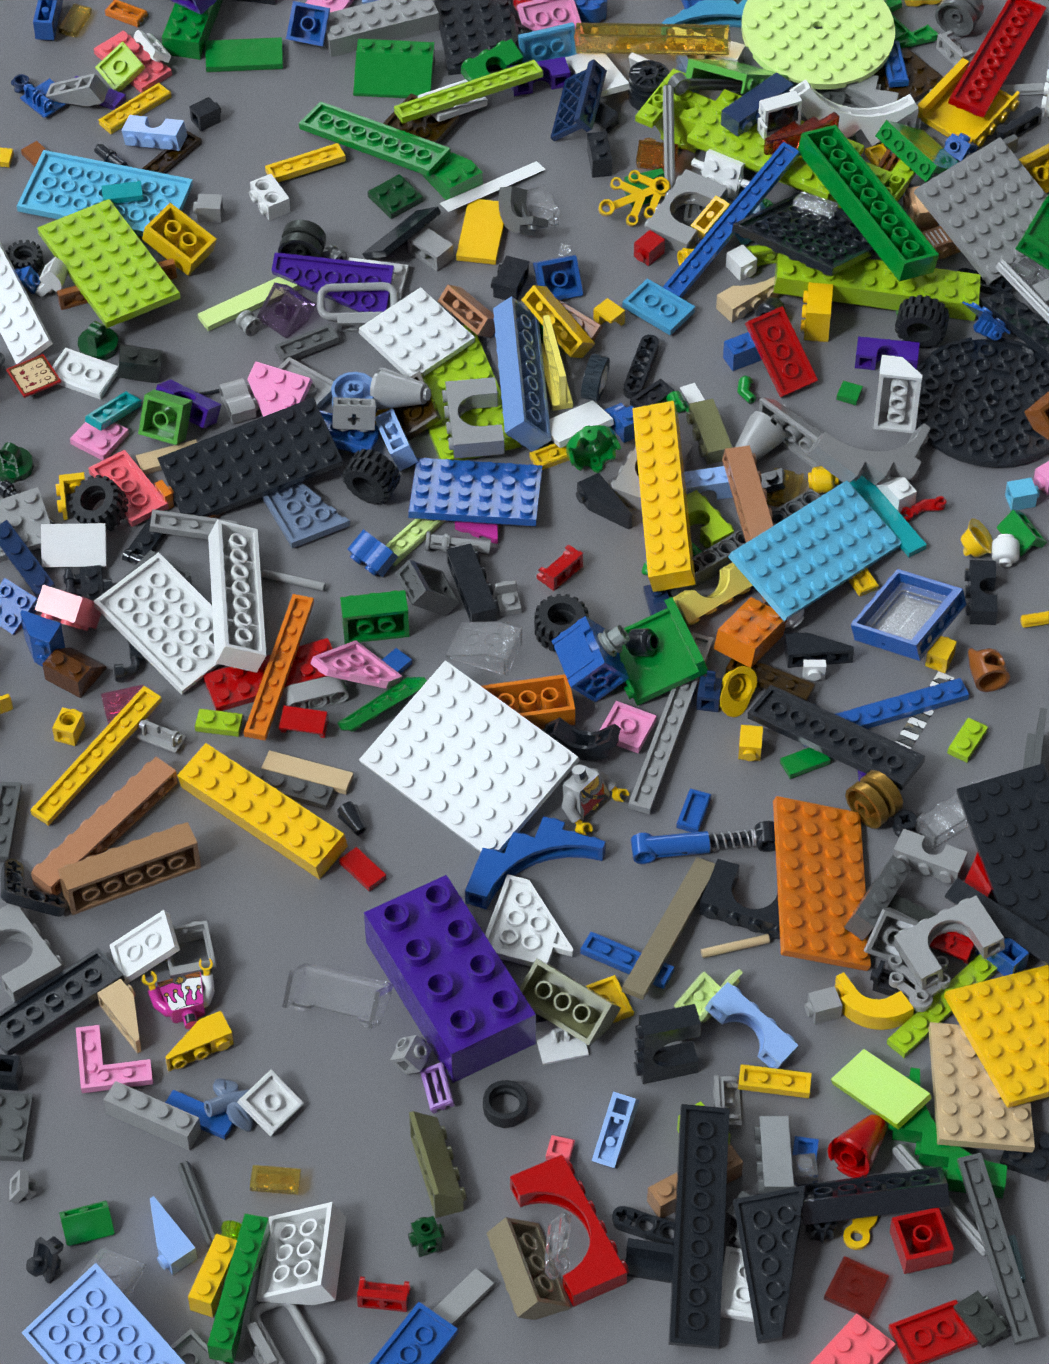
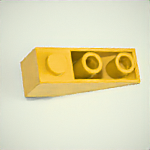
M221 1011L199 1019L166 1055L168 1072L174 1069H181L188 1063L202 1060L212 1053L224 1051L231 1045H234L232 1031Z

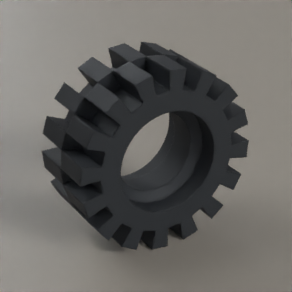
M19 240V244L14 242L13 246L9 245L8 250H6V254L14 269L31 266L38 273L39 269L43 267L42 250L40 245H36L34 241L30 243V240H26L23 243V240ZM21 257H31L27 260H19Z

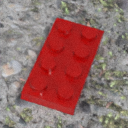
M783 306L745 323L780 398L818 381Z

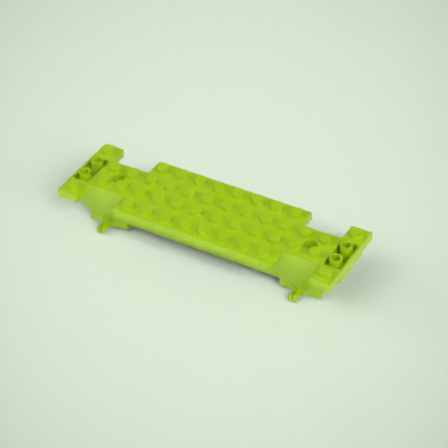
M674 68L635 115L636 122L653 128L655 125L661 133L662 140H664L663 86L668 85L669 79L674 74L681 72ZM724 89L716 101L690 90H687L682 95L674 94L675 153L678 149H685L693 153L698 149L705 152L711 149L745 163L744 168L756 173L759 172L783 142L798 149L803 132L820 129V127L801 120L800 130L763 140L757 130V123L749 131L737 137L721 125V112L739 99L741 95ZM848 139L859 155H861L864 151V145ZM801 156L797 158L778 181L841 208ZM899 160L891 172L866 162L897 202L916 175L902 160Z

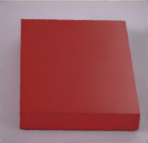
M956 1299L889 1324L888 1329L906 1364H929L978 1344V1341L954 1311L953 1306L958 1304Z

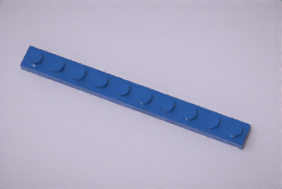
M783 142L665 283L663 288L682 298L734 236L735 232L732 231L733 224L753 213L800 156V151Z

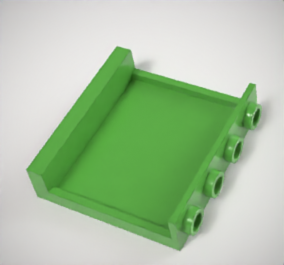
M689 59L685 76L691 79H738L743 81L741 93L746 94L776 72L732 60ZM780 74L784 78H788V75Z

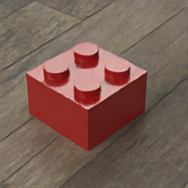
M939 1208L892 1217L890 1234L904 1274L952 1263L954 1248Z

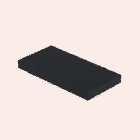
M439 207L416 210L363 252L362 255L367 260L387 257L441 214Z

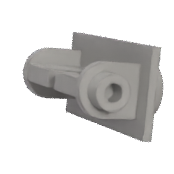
M149 719L140 721L139 728H141V731L136 737L175 754L186 739V736L179 734V731L174 732L150 722Z

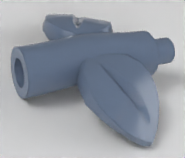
M222 1078L216 1079L213 1083V1090L218 1097L204 1102L207 1116L212 1117L226 1111L229 1120L246 1132H250L253 1118L237 1103L250 1089L239 1091L236 1082Z

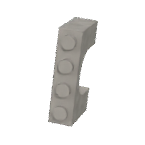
M686 169L682 175L677 177L673 188L667 191L663 202L657 205L654 215L647 219L645 223L646 232L651 230L665 239L666 247L677 252L683 248L693 249L698 242L697 230L675 220L672 216L673 212L686 204H697L706 208L715 196L727 201V187Z
M495 377L446 381V390H442L443 403H447V406H444L445 419L449 418V422H446L447 434H451V438H448L449 450H453L454 458L504 454L502 425L472 426L463 422L460 418L471 409L498 407Z
M681 441L685 471L692 459V445ZM635 447L634 450L629 452L626 464L621 465L616 480H612L610 487L625 506L642 512Z
M977 896L963 899L958 905L950 909H943L937 915L929 919H923L909 929H902L894 936L896 950L922 990L943 980L942 967L929 948L931 942L942 933L959 932L966 935L972 940L983 959L1005 949L1003 935Z
M8 904L0 909V945L6 942L18 941L27 944L33 950L25 963L1 976L5 991L12 1001L16 1002L62 972L64 963L59 955L55 956L52 953L53 949L49 941L41 938L38 926L35 923H30L28 920L29 915L25 908Z

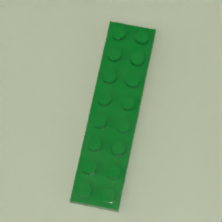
M322 101L299 122L300 130L429 177L451 155V148Z

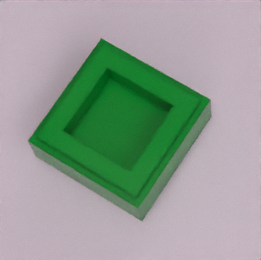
M843 381L836 400L856 405L863 386Z

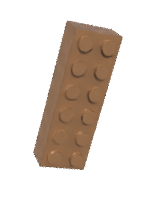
M188 822L174 825L161 832L152 833L145 838L133 840L123 846L111 848L104 853L89 856L82 861L67 864L58 869L63 896L68 902L71 914L75 915L200 869L201 865L198 843Z

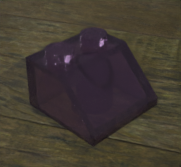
M274 282L257 317L261 322L283 337L289 338L308 322L317 304L289 285Z

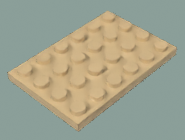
M930 1022L928 1030L937 1144L1033 1153L1035 1145L1030 1102L1007 1108L961 1026Z

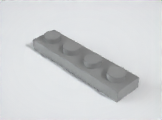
M152 509L149 531L208 540V536L217 520L237 524V521Z

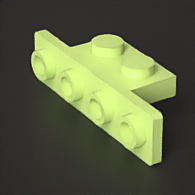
M738 969L730 974L724 983L719 986L704 971L673 1006L677 1008L695 1004L700 1021L704 1023L712 1016L705 1010L710 999L727 982L732 986H737L740 982L738 978L743 972Z

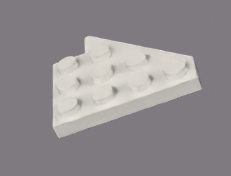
M507 874L485 933L499 958L532 967L536 958L549 964L553 952L572 957V946L530 880Z

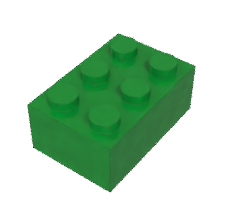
M405 590L340 597L345 644L355 640L360 643L409 637V616Z

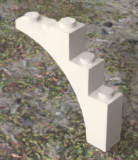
M807 80L802 81L789 90L790 92L796 90L802 99V112L810 124L824 128L834 123L846 138L854 136L861 129L872 146L881 142L875 135L886 120L897 123L918 109L910 94L896 102L879 107L851 108L824 98L813 89Z

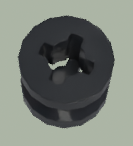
M909 810L898 811L895 814L893 824L895 835L900 837L903 829L915 833L916 815Z

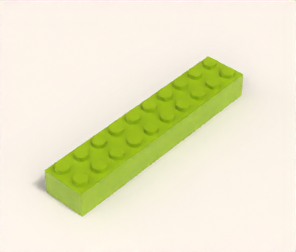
M778 253L773 293L803 297L804 290L808 291L809 282L833 284L832 301L891 310H899L903 300L909 299L910 296L917 297V295H922L926 297L927 295L945 304V308L949 310V318L974 321L976 314L962 302L964 301L969 304L974 302L979 305L980 274L935 268L934 273L899 282L882 260L866 258L833 276H827L815 268L807 267L804 263L789 259L784 254Z

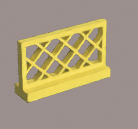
M549 315L543 316V344L541 346L545 384L552 411L573 408V401Z

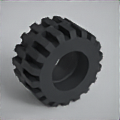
M910 296L909 299L903 300V303L899 306L895 332L898 333L897 336L900 339H903L902 341L919 342V348L935 347L945 338L949 322L948 308H945V304L942 302H938V299H932L931 296Z
M371 449L358 450L342 473L343 482L346 484L347 489L360 500L370 504L373 503L374 505L387 502L399 484L401 476L398 468L388 457Z
M96 475L95 478L93 476L88 477L87 481L82 480L80 482L81 485L74 488L75 493L71 494L73 499L69 501L71 513L81 524L106 523V531L114 530V526H119L121 519H125L126 515L124 513L128 512L129 507L127 506L128 499L126 494L107 476ZM105 499L104 503L98 509L93 510L94 506L100 500Z
M556 594L555 597L551 595L547 597V600L543 599L540 605H537L534 615V632L537 641L541 642V646L544 648L549 647L550 651H554L555 648L552 643L554 638L574 625L579 619L585 616L589 618L588 608L585 607V603L583 601L578 602L577 597L571 598L569 594H565V596ZM558 621H565V622H568L569 624H567V625H557V624H554V623H555V622H558Z

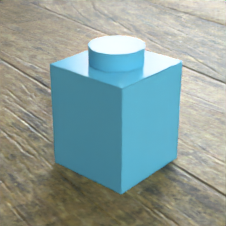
M1032 478L1007 482L1005 497L1011 511L1013 509L1021 510L1036 507V501L1040 493L1038 486L1034 485Z

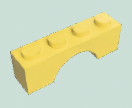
M733 562L719 570L720 579L718 586L709 596L703 597L695 590H684L673 597L686 624L692 625L697 623L702 615H709L715 612L717 606L728 604L734 600V596L745 594L751 590L750 587L753 585Z

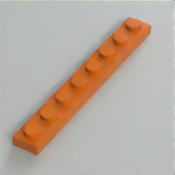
M293 594L246 723L244 737L266 741L314 605V598L296 594Z

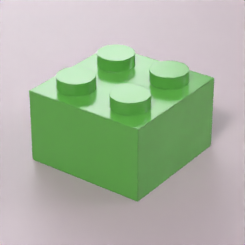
M155 389L148 392L144 396L138 434L174 445L186 440L193 400Z

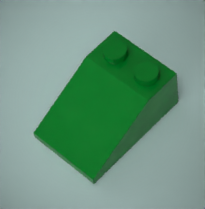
M453 152L430 177L421 174L445 200L483 185V172L472 160Z

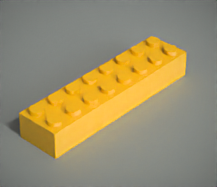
M207 743L202 746L177 775L184 790L319 880L348 847L344 833Z

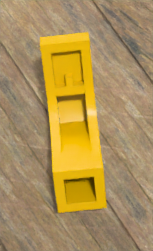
M844 972L836 976L835 988L843 1005L842 1014L852 1022L869 1029L887 1030L902 1026L913 1016L914 1007L902 991L884 999H871L858 992Z

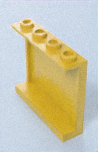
M962 58L917 105V110H919L918 118H921L922 122L947 137L951 136L952 133L960 135L962 132L971 137V142L981 147L986 137L992 135L996 131L997 126L1005 122L1008 114L1017 109L1020 103L1018 101L1020 92L1017 91L1011 96L1000 90L984 118L948 104L950 96L968 68L969 61Z

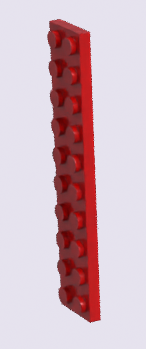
M1007 0L950 96L948 104L984 118L1042 19L1047 7L1031 0Z

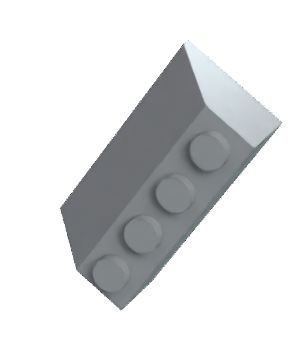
M762 397L759 403V412L772 418L770 422L775 426L778 423L782 427L786 437L781 444L810 466H821L807 456V453L814 441L822 433L805 422L802 417L790 411L787 406L782 405L777 400Z

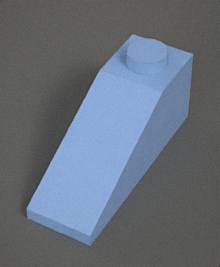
M393 408L376 416L377 426L398 470L401 471L417 463L418 460Z
M613 1092L592 1158L593 1162L612 1168L616 1167L633 1124L640 1100Z
M153 1196L150 1198L159 1255L157 1261L164 1270L168 1269L172 1275H175L197 1260L196 1248Z

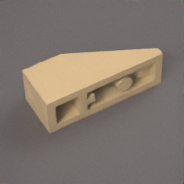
M119 979L97 993L99 1005L138 1054L141 1052V1044L134 1000L136 993L131 985L128 984L126 986L122 979Z

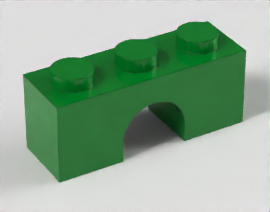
M512 39L503 40L496 47L490 50H483L479 56L466 59L461 65V74L464 79L471 81L489 75L490 73L486 68L490 65H498L504 70L509 68V66L522 64L523 56Z

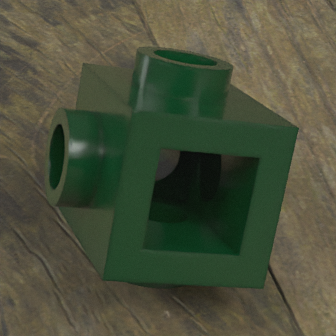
M434 1216L428 1218L421 1217L410 1223L411 1233H408V1239L411 1247L416 1248L419 1257L442 1250V1238L445 1237L441 1223L437 1224Z

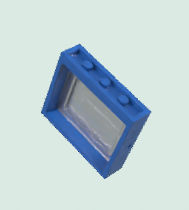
M897 569L888 578L884 586L877 591L876 595L864 607L857 618L852 621L851 629L854 640L920 661L966 606L964 591L959 587Z

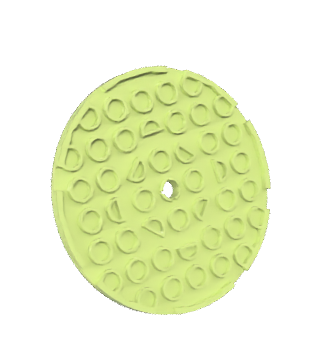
M747 0L741 21V31L745 46L750 49L754 60L761 67L769 71L788 75V81L801 83L807 80L813 89L844 88L847 84L856 81L860 83L868 79L886 63L895 39L894 20L884 0ZM816 26L821 27V26H822V29H815L814 27H816Z

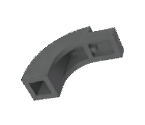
M513 186L500 187L499 212L507 229L514 233L535 236V231L548 227L549 219L528 215L526 210L527 189Z

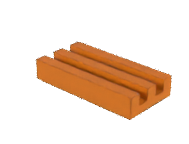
M113 0L105 10V16L135 27H139L140 22L142 23L144 18L148 16L146 10L119 0Z

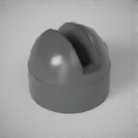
M736 1228L730 1234L729 1242L733 1244L734 1248L741 1249L738 1228Z

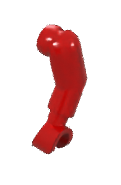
M938 496L936 499H923L912 505L911 508L903 507L900 514L908 515L904 519L910 522L913 515H918L923 511H942L945 508L946 499L944 500L943 496Z

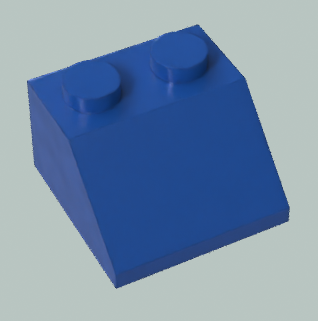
M293 1L286 39L324 46L331 8Z
M576 255L533 262L537 285L546 286L558 300L583 295Z
M22 610L20 616L25 641L34 662L43 667V662L55 649L65 648L62 625L59 622Z

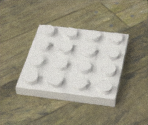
M421 287L359 328V334L398 371L407 377H411L419 371L425 376L474 343L475 337Z

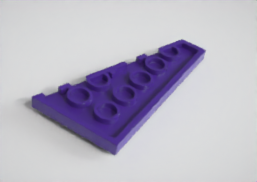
M275 252L271 271L273 275L318 294L320 288L326 284L372 282L392 284L394 265ZM385 290L328 292L325 297L357 312H383L388 309L390 293Z

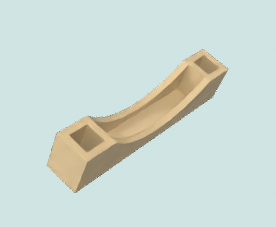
M775 276L752 285L731 286L717 295L716 309L731 323L743 318L749 312L757 309L766 298H776L779 295L778 293H773Z

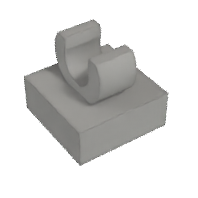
M19 1169L10 1179V1202L19 1203L24 1197L32 1199L36 1195V1191H31L28 1188L33 1187L37 1183V1180L29 1178V1171Z

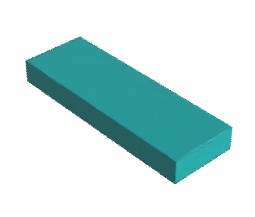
M125 391L86 415L85 422L102 431L141 407L142 400Z

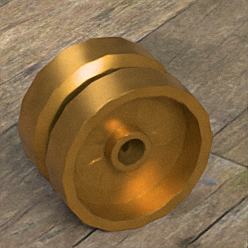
M871 770L860 779V782H856L846 790L845 797L851 811L858 812L861 822L870 828H879L889 817H892L903 808L902 796L896 785L885 774L877 770Z

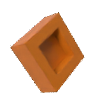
M163 480L156 482L155 489L159 491L164 501L168 503V509L174 507V491L171 486H166Z

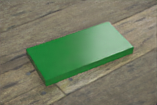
M282 37L206 40V72L283 69Z

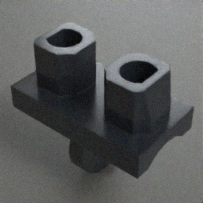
M55 1236L47 1241L42 1237L38 1238L35 1241L33 1257L29 1258L26 1263L27 1272L34 1277L43 1275L48 1284L53 1281L55 1270L61 1264L58 1254L63 1251L64 1244Z

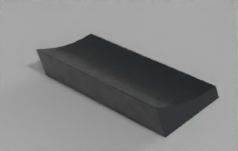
M941 1167L796 1185V1187L806 1186L802 1213L804 1225L950 1206L948 1183Z

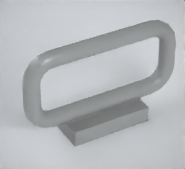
M386 282L326 284L318 291L317 310L323 319L337 321L338 332H359L361 326L382 312L329 313L325 309V295L328 292L385 290L390 293L391 307L398 303V292L392 284Z
M262 1302L253 1308L250 1316L252 1323L246 1325L245 1340L259 1364H286L260 1319L262 1313L280 1306L285 1307L289 1311L317 1361L316 1364H326L325 1354L296 1304Z

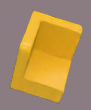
M607 298L593 309V321L600 325L606 321L609 323L615 321L622 326L625 324V310Z

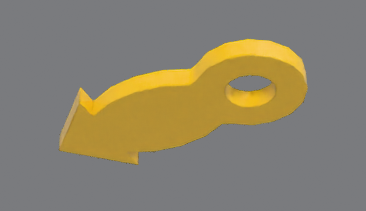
M878 1216L852 1219V1224L844 1230L843 1234L846 1246L853 1250L865 1248L870 1240L869 1231L876 1224ZM853 1233H859L861 1234L862 1239L860 1241H854L852 1240L851 1235Z

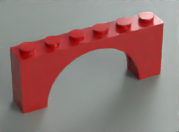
M562 1154L510 1176V1189L520 1207L538 1203L556 1205L574 1214L586 1228L590 1240L588 1251L578 1266L563 1275V1288L573 1307L627 1284L629 1269L623 1259H619L615 1242L608 1239L604 1222L596 1217V1208L591 1200L588 1201L585 1197V1188L581 1181L576 1180L573 1165L570 1161L566 1162Z

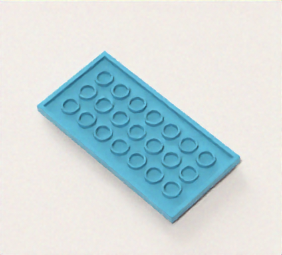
M43 150L17 204V211L60 219L102 202V185L141 181L143 200L115 203L114 206L135 234L143 236L145 226L169 203H172L182 211L193 186V179Z
M845 481L732 551L728 558L782 620L786 621L899 548L901 541L848 481Z

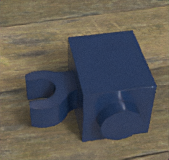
M707 671V676H700L696 710L719 711L722 678H716V671Z

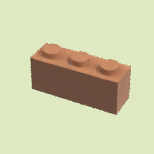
M447 285L437 302L475 334L491 338L495 332L494 314L462 287Z

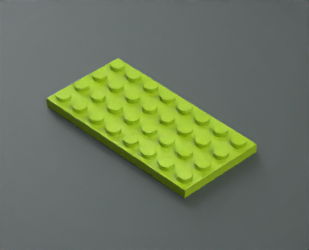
M110 199L37 227L40 237L53 255L66 265L69 277L106 328L180 299V292Z
M462 325L475 337L474 343L424 377L441 417L439 422L427 429L438 458L466 461L482 456L454 458L453 450H449L448 438H451V434H447L446 422H449V418L445 419L444 406H447V403H443L442 390H446V381L492 378L495 376L477 334L466 325ZM496 381L498 407L471 409L460 418L463 422L472 426L502 425L504 451L522 447L518 441L507 436L504 431L501 391Z

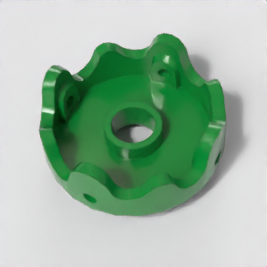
M588 425L570 438L566 446V453L571 465H574L579 471L584 466H588L594 472L600 473L606 461L616 458V449L621 450V446L615 432L611 428L604 425Z

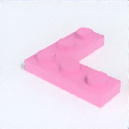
M100 1026L76 1028L82 1093L110 1090L115 1081L128 1087L153 1084L150 1059L103 1065Z

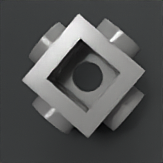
M420 1036L403 1037L397 1042L396 1050L390 1061L405 1075L421 1072L428 1062V1056L432 1049Z

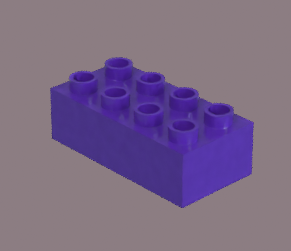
M447 875L364 912L367 945L439 1062L444 1064L446 1073L452 1083L536 1044V1014Z

